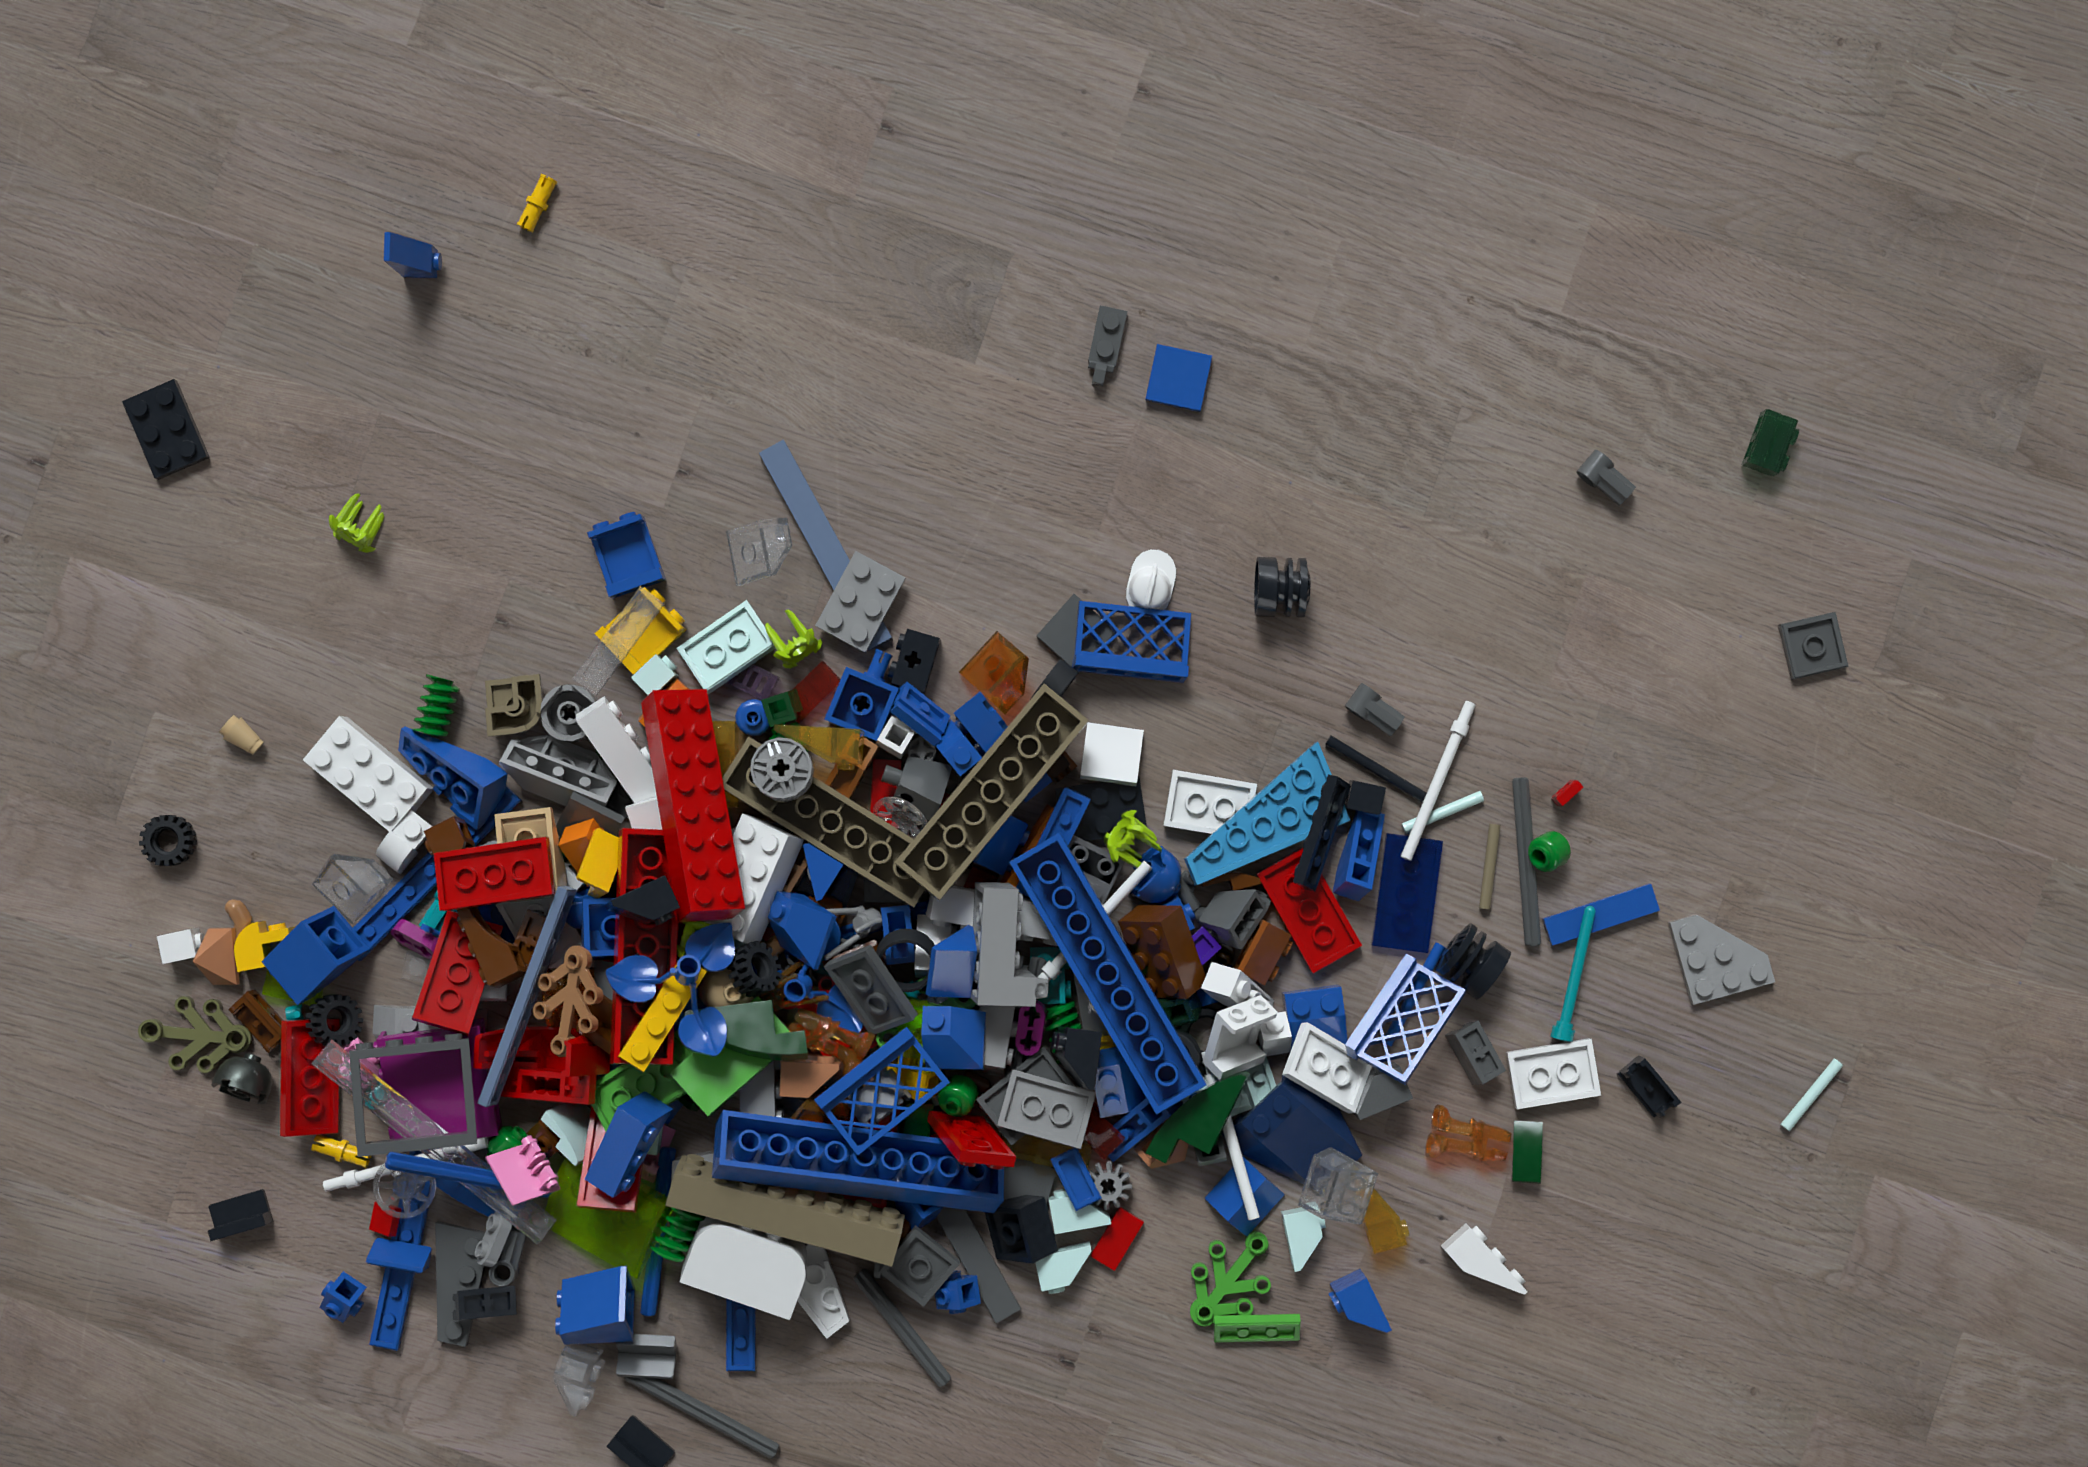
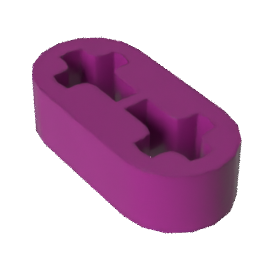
M399 920L391 930L393 938L403 946L431 960L438 938L407 920Z
M1036 1000L1035 1007L1036 1012L1040 1013L1041 1016L1035 1018L1034 1025H1029L1030 1015L1025 1014V1011L1030 1010V1006H1022L1019 1012L1015 1043L1017 1050L1024 1055L1035 1054L1042 1045L1046 1008L1038 1000ZM1028 1030L1033 1031L1032 1040L1037 1043L1033 1044L1030 1049L1026 1048V1043L1021 1042V1039L1027 1037Z

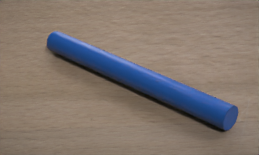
M1435 942L1423 967L1433 971L1446 947ZM1418 974L1413 983L1414 989H1423L1428 978ZM1413 997L1404 999L1399 1008V1013L1413 1009L1415 1005ZM1407 1018L1401 1019L1402 1025H1404ZM1398 1020L1392 1021L1385 1036L1400 1033ZM1395 1040L1388 1041L1386 1044L1392 1047Z

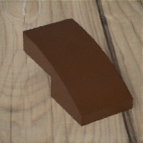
M1227 872L1201 883V886L1205 887L1229 880L1231 890L1235 891L1261 884L1260 878L1251 875Z

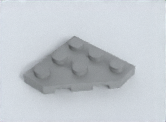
M1698 915L1668 922L1692 1005L1775 983L1768 955Z

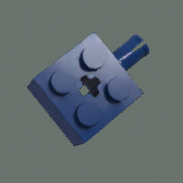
M876 649L869 669L864 673L846 667L824 720L877 741L891 714L890 711L894 707V701L899 691V688L885 683L883 679L893 655L885 652L882 662L879 663L884 652ZM864 697H867V703L870 704L869 709H863L862 712H858L859 707L855 705L856 701H862Z

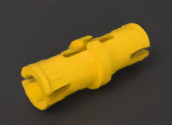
M544 174L540 175L532 195L527 196L525 200L527 205L516 224L524 230L527 229L528 232H534L542 212L548 208L547 201L555 185L558 183L556 180L550 177L547 178Z
M317 1134L314 1138V1141L318 1143L312 1144L311 1151L313 1152L316 1151L335 1157V1161L342 1162L344 1160L363 1168H367L370 1160L367 1159L371 1158L372 1155L362 1156L364 1158L358 1157L357 1147L350 1145L347 1140L338 1141L321 1134Z

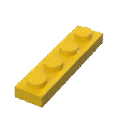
M703 968L700 969L696 988L707 972ZM675 976L668 978L618 1057L644 1072L691 998L690 986L678 983Z

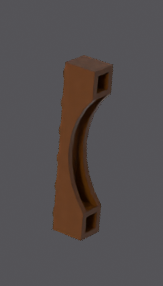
M455 816L424 831L427 838L425 845L432 856L438 852L475 847L465 820ZM477 906L456 909L459 915L457 922L461 930L468 936L470 941L468 943L469 951L479 962L481 967L479 974L485 984L500 988L526 974L527 966L519 947L507 942L495 933L484 920Z

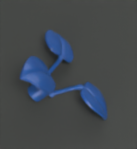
M836 921L823 955H826L840 945L841 930ZM804 964L799 974H796L786 982L784 973L781 970L777 971L781 973V978L778 979L780 983L775 989L770 991L775 999L772 1001L773 1010L783 1008L778 1002V994L782 988H784V1000L787 1003L790 1001H801L806 996L810 999L821 996L824 998L817 1005V1015L825 1027L838 1032L859 1033L862 1030L863 1023L836 985L830 989L829 994L825 991H812V980L806 975L809 968L807 964Z
M731 923L712 924L694 932L686 942V955L678 960L676 968H670L669 972L660 978H656L658 968L655 962L644 955L626 957L614 966L606 969V978L612 989L625 1000L634 1003H643L653 999L656 994L655 984H661L671 976H675L678 983L690 986L693 1014L686 1015L681 1020L678 1028L679 1038L682 1044L691 1051L712 1057L720 1054L726 1042L727 1025L723 1015L714 1007H706L700 1012L698 1011L696 981L701 965L707 971L718 972L726 969L732 963L735 955V945Z

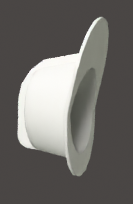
M1148 550L1142 552L1135 559L1126 589V599L1129 606L1159 610L1167 608L1176 578L1174 561L1167 553L1160 550Z

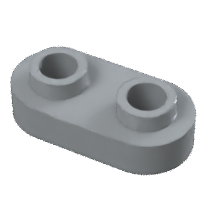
M497 1210L489 1216L482 1241H479L475 1249V1257H477L479 1265L491 1268L497 1263L512 1227L513 1216L511 1213Z

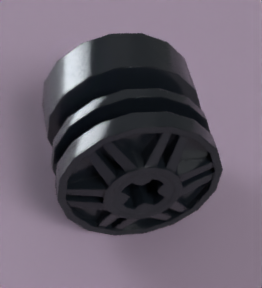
M1257 557L1254 581L1255 616L1274 617L1277 605L1283 604L1285 617L1291 616L1292 605H1295L1296 617H1305L1306 607L1310 600L1311 587L1306 558H1298L1296 571H1293L1292 558H1287L1284 570H1279L1276 557Z
M1469 923L1446 946L1436 971L1441 975H1445L1451 969L1448 975V980L1454 982L1463 974L1464 978L1461 987L1466 990L1467 994L1478 1000L1489 990L1509 961L1511 951L1497 941H1493L1486 948H1483L1487 934L1481 931L1475 936L1477 927Z

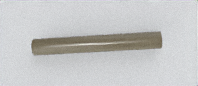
M1489 824L1479 903V908L1482 909L1491 908L1501 826L1496 824Z

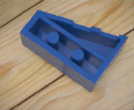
M645 1091L617 1107L585 1176V1180L612 1198L622 1191L627 1192L635 1181V1173L643 1163L646 1154L673 1109Z

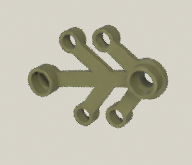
M190 996L179 997L175 1001V1009L179 1013H183L194 1028L164 1026L157 1019L145 1020L138 1028L139 1037L145 1042L158 1041L161 1037L194 1040L182 1051L174 1053L169 1057L168 1063L173 1070L185 1068L188 1065V1060L210 1042L222 1043L210 1055L202 1056L197 1061V1068L200 1072H211L216 1068L217 1062L228 1053L244 1052L252 1042V1035L249 1029L243 1025H234L222 1011L223 1005L218 999L207 1000L203 1005V1011L206 1015L212 1016L223 1031H214L208 1026L194 1008L195 1003ZM183 999L189 1003V1007L186 1010L182 1009L180 1005ZM211 1002L217 1006V1010L214 1013L209 1010ZM151 1025L157 1027L156 1035L150 1033L149 1028ZM236 1033L242 1036V1042L240 1044H237L234 1041V1035ZM176 1056L182 1058L181 1066L175 1064L174 1059ZM204 1059L210 1061L211 1066L209 1069L203 1067Z

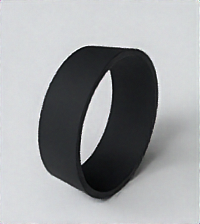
M899 929L887 934L880 941L876 953L881 959L889 947L898 943H912L924 949L929 957H931V950L935 943L926 934L918 930ZM928 976L915 983H901L898 981L896 983L903 992H914L927 985Z

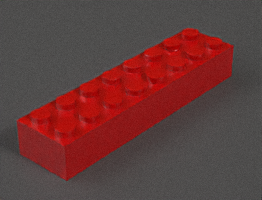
M707 689L653 690L641 702L672 890L680 906L676 910L678 922L733 919L745 909Z
M622 828L619 831L616 898L664 875L672 889L663 831L657 829ZM676 910L674 911L676 917L658 926L655 925L654 921L644 924L616 914L614 965L626 957L644 955L653 960L657 965L658 975L656 978L662 977L669 972L670 968H674L677 958L678 920ZM664 982L661 984H655L656 994L654 998L663 986ZM613 990L610 1064H629L619 1058L618 1055L654 998L647 1002L634 1003L625 1000ZM674 1025L649 1065L673 1064Z

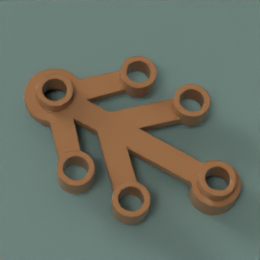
M578 945L572 946L566 951L562 965L552 973L541 974L538 978V987L542 991H551L557 987L561 979L568 975L567 985L547 1001L537 1002L533 1007V1014L537 1019H548L552 1016L553 1011L563 1004L559 1033L554 1037L550 1045L552 1052L558 1057H566L564 1041L575 1038L571 1034L575 1009L580 1017L578 1027L581 1032L592 1033L598 1028V1019L592 1015L587 1004H599L603 1000V991L600 987H597L589 971L592 964L591 953ZM580 980L585 987L583 995L578 988ZM592 992H594L595 994L594 1000L592 998ZM588 1020H589V1022H590V1027H589V1028L587 1027V1021H588Z

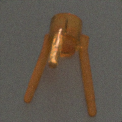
M801 960L781 973V978L778 979L779 984L775 989L758 996L762 1001L772 1000L775 1011L785 1007L817 1003L829 999L828 995H822L811 999L808 997L803 998L798 1002L782 1001L785 998L783 986L789 980L797 979L798 975L792 973L804 964Z

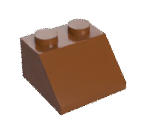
M1261 919L1250 939L1244 945L1233 968L1241 970L1249 978L1263 985L1267 981L1272 982L1279 970L1276 964L1280 956L1286 957L1293 942L1289 940L1291 934Z

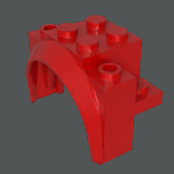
M558 1026L526 1027L501 1097L587 1105L595 1104L596 1075L608 1074L610 1072V1054L577 1032L576 1028H571V1034L575 1038L564 1041L566 1057H558L552 1052L550 1046L551 1041L559 1033ZM505 1029L481 1033L475 1036L473 1068H491Z

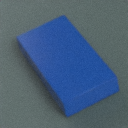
M1073 1147L1050 1159L1076 1211L1102 1199L1077 1148Z

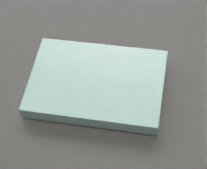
M747 600L677 647V650L702 688L707 689L708 695L775 649L764 624Z

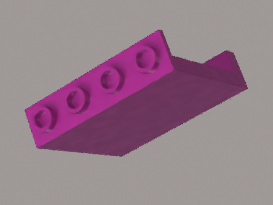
M484 1018L474 1019L469 1036L463 1035V1038H469L477 1138L497 1136L500 1127H502L499 1102L489 1107L478 1104L490 1069L473 1068L475 1036L486 1033ZM441 1028L387 1035L386 1031H382L373 1046H386L385 1041L403 1039V1044L415 1043V1038L433 1036V1041L445 1040V1035L459 1033ZM461 1049L375 1057L380 1059L381 1069L378 1071L380 1085L385 1087L386 1096L383 1098L385 1112L390 1115L391 1123L388 1125L390 1139L467 1131Z

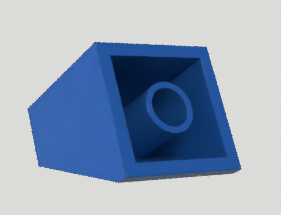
M332 906L301 921L261 962L283 987L287 995L299 1005L316 996L368 952L370 948L337 908Z
M619 1266L562 1280V1290L557 1291L558 1308L561 1307L560 1317H557L555 1321L556 1335H560L564 1345L633 1341L635 1285L627 1266Z

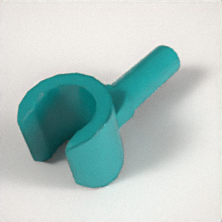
M303 1005L287 1006L285 1009L286 1019L305 1020L302 1015Z

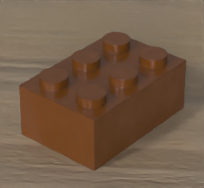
M1138 905L1118 921L1126 946L1157 998L1188 999L1202 987L1206 976L1182 906Z

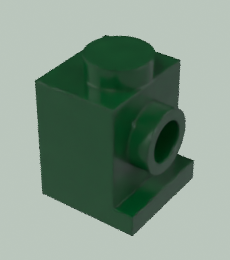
M797 688L761 700L770 727L797 719L796 713L803 710Z

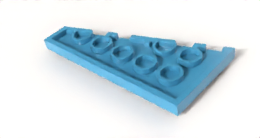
M1318 742L1309 747L1184 858L1194 885H1199L1303 841L1308 837L1312 825V816L1315 810H1317L1321 798L1322 786L1326 782L1328 774L1332 775ZM1345 806L1343 807L1338 825L1350 821Z

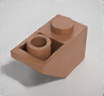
M818 1056L817 1061L782 1060L779 1096L809 1098L840 1070L841 1062H835V1057Z

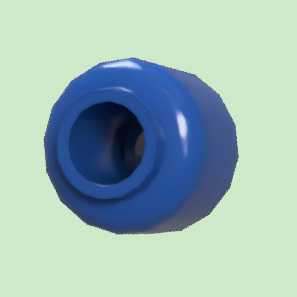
M747 700L738 707L735 715L736 724L744 734L753 737L761 736L770 730L771 727L760 700ZM748 716L752 718V723L748 720Z

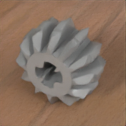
M1107 1160L1106 1169L1103 1170L1098 1162L1095 1164L1098 1171L1097 1174L1092 1170H1088L1102 1199L1094 1202L1093 1205L1097 1207L1103 1200L1104 1210H1109V1201H1113L1115 1207L1119 1208L1120 1202L1118 1197L1126 1201L1129 1199L1127 1193L1122 1190L1132 1189L1131 1183L1123 1182L1130 1178V1174L1125 1172L1119 1175L1123 1168L1121 1164H1118L1114 1170H1111L1112 1162ZM1104 1179L1106 1182H1108V1179L1113 1180L1114 1189L1112 1191L1109 1188L1108 1192L1103 1191V1184L1101 1182Z

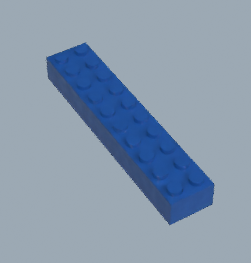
M1062 834L1054 835L1010 861L1009 863L1155 1113L1162 1112L1206 1086L1204 1077Z
M723 1110L716 1122L712 1178L994 1213L1004 1201V1167L999 1170L992 1169L986 1166V1164H976L974 1167L961 1165L940 1138L887 1132L860 1155H857L834 1124ZM843 1126L849 1133V1126ZM853 1127L851 1138L858 1147L869 1140L870 1129ZM873 1130V1136L880 1130Z

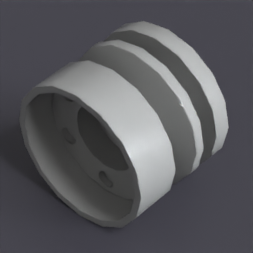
M778 737L766 741L757 748L751 760L750 771L753 782L765 796L775 801L788 802L798 799L808 791L813 782L814 766L812 759L804 747L792 739ZM781 761L786 766H790V769L785 771V776H780L777 771H774V768L779 767V762Z

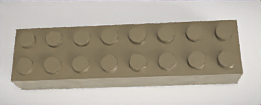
M1043 684L895 861V864L940 901L1087 725L1089 720L1046 684Z
M748 736L722 778L724 790L915 908L926 889L895 864V861L914 839L813 777V782L808 791L798 799L783 802L775 801L765 796L753 782L750 771L752 757L757 748L762 744ZM781 761L779 762V767L774 768V771H777L780 776H785L784 773L790 769V766H786Z
M696 1154L681 1156L673 1175L665 1206L893 1266L905 1217L897 1209L892 1207H884L883 1209L874 1207L866 1200L857 1199L852 1201L836 1193L826 1194L812 1190L712 1178V1162L704 1161L703 1157Z

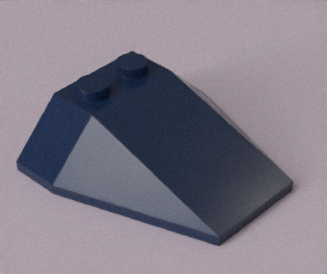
M1283 1075L1282 1081L1245 1116L1241 1113L1233 1121L1243 1155L1321 1194L1362 1156V1152L1340 1109Z

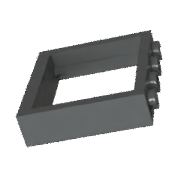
M462 1033L445 1035V1040L433 1041V1036L415 1038V1043L403 1044V1039L385 1041L386 1046L374 1047L373 1042L355 1044L356 1049L349 1051L358 1157L389 1154V1152L399 1153L477 1144L469 1038H463ZM461 1049L467 1131L366 1142L360 1059Z

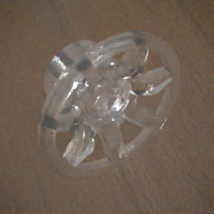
M884 797L873 808L874 815L884 821L892 820L890 825L901 829L908 836L910 830L912 836L916 837L920 833L917 825L922 824L924 828L928 823L917 807L901 798ZM884 805L888 812L879 811L880 806Z
M385 1163L377 1170L373 1182V1193L378 1205L387 1214L397 1218H411L424 1212L432 1203L436 1192L434 1177H423L418 1174L390 1170L394 1177L393 1181L379 1182L383 1171L386 1169ZM427 1181L430 1182L428 1198L421 1193ZM379 1187L392 1189L393 1194L385 1203L380 1197ZM399 1198L402 1200L405 1213L396 1212L390 1209L389 1206ZM416 1198L425 1202L418 1210L410 1212L411 1199Z

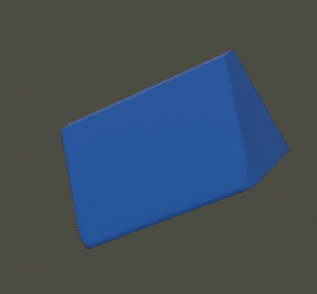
M377 1238L371 1247L366 1262L371 1265L422 1273L429 1268L432 1248Z

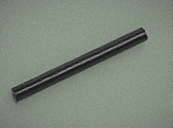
M1329 736L1325 745L1423 803L1427 792L1334 736Z

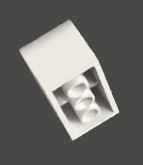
M706 1217L703 1221L699 1222L698 1229L695 1231L694 1239L690 1244V1249L683 1263L680 1283L790 1320L806 1277L805 1243Z

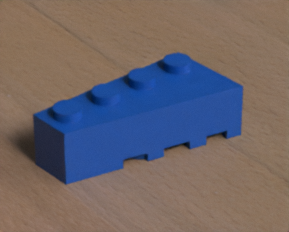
M981 692L977 693L954 712L958 718L954 722L964 736L967 733L972 735L976 740L972 746L981 757L986 754L1008 727ZM1047 773L1024 799L1025 802H1028L1052 782Z

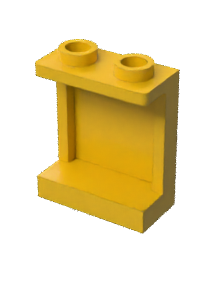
M644 587L641 590L642 593L606 627L602 626L594 633L633 675L655 654L660 656L687 630L682 625L685 622L684 618L674 608L669 611L663 605L666 600L655 588L650 591Z

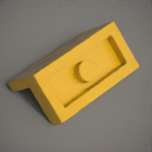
M600 828L593 832L576 877L578 881L590 886L587 895L594 898H600L609 892L618 867L619 838Z

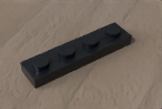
M1328 774L1326 782L1322 786L1321 798L1317 810L1313 813L1308 837H1306L1303 843L1300 862L1294 871L1293 883L1313 892H1316L1351 785L1338 776Z

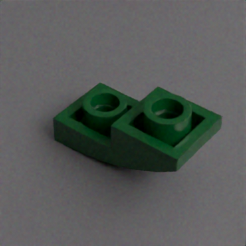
M1514 1121L1512 1182L1541 1184L1543 1122Z

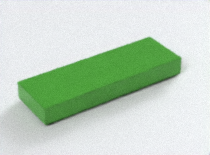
M1300 1314L1214 1316V1342L1300 1340Z

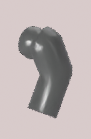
M1186 870L1181 874V888L1177 894L1183 904L1189 903L1194 911L1201 904L1193 894L1196 885H1194L1189 870Z

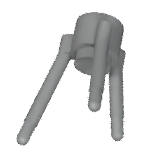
M863 906L826 909L834 915L854 914L855 918L852 924L857 934L827 953L824 959L829 960L858 940L867 937L869 933L879 930L882 926L880 912L874 908L865 910Z

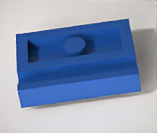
M908 682L900 687L894 701V707L890 711L933 746L941 741V735L944 733L950 718L948 713Z

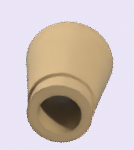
M235 715L219 731L224 736L223 739L250 752L252 755L264 743L242 717L237 718Z

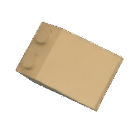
M552 808L495 814L497 844L549 837L555 893L558 886H567L566 868L562 851L558 846L559 836ZM555 895L544 896V897H537V898H531V899H524V900H517V901H510V902H520V901H528V900L552 898V897H554Z

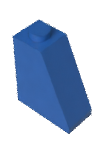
M949 718L946 729L941 735L942 739L935 746L959 776L963 778L971 772L982 757L951 718Z

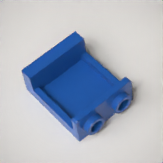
M635 512L621 515L619 517L620 521L609 524V521L595 524L592 526L593 530L587 532L607 584L605 587L608 596L612 599L666 581L645 517L641 514L636 515Z

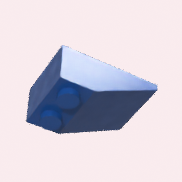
M1337 984L1282 992L1284 1011H1286L1292 1035L1291 1049L1301 1023L1306 1022L1341 1043L1346 1044L1348 1039L1341 986Z

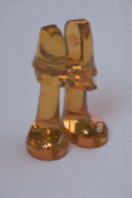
M801 1008L795 1015L798 1023H791L788 1028L790 1032L805 1030L807 1049L809 1048L812 1052L819 1050L837 1058L844 1065V1076L861 1063L875 1037V1034L872 1032L857 1033L839 1027L840 1021H832V1017H825ZM833 1037L837 1040H840L851 1046L853 1049L830 1040L829 1038Z
M1439 1104L1435 1106L1431 1119L1432 1129L1438 1132L1471 1137V1142L1431 1132L1426 1141V1157L1435 1158L1443 1152H1456L1472 1155L1473 1159H1479L1480 1161H1506L1508 1152L1486 1146L1488 1138L1511 1142V1132L1487 1124L1482 1120L1477 1122L1473 1117L1469 1123L1456 1120L1450 1116L1445 1106Z

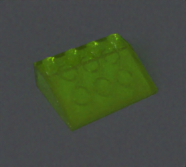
M565 1157L557 1173V1182L561 1189L552 1192L549 1196L541 1225L614 1267L627 1266L630 1275L635 1279H639L653 1251L650 1246L655 1247L657 1243L654 1237L661 1235L660 1226L666 1225L667 1220L665 1217L666 1215L670 1216L673 1211L671 1207L665 1206L668 1197L640 1182L636 1213L579 1208L577 1200L583 1163L575 1166Z

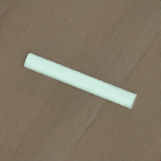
M1478 791L1433 810L1426 825L1483 802L1482 793ZM1416 818L1402 823L1405 834L1411 832Z
M1834 1058L1780 1125L1790 1132L1843 1067V1064Z

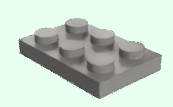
M855 551L815 626L866 653L906 577Z
M1012 1069L997 1126L1081 1149L1096 1093Z

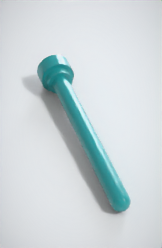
M1587 906L1584 909L1560 1020H1557L1556 1025L1552 1026L1550 1037L1573 1042L1575 1030H1573L1574 1024L1571 1021L1596 912L1593 906Z

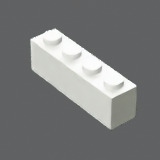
M604 696L576 714V722L634 803L657 797L649 749L646 746L644 748L640 747L636 741L639 736L630 723L625 726L620 718L623 713L614 700L609 703Z

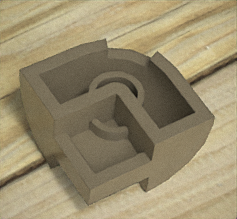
M540 674L485 681L487 700L485 714L488 737L522 733L528 731L538 722L541 716L540 710L543 701Z

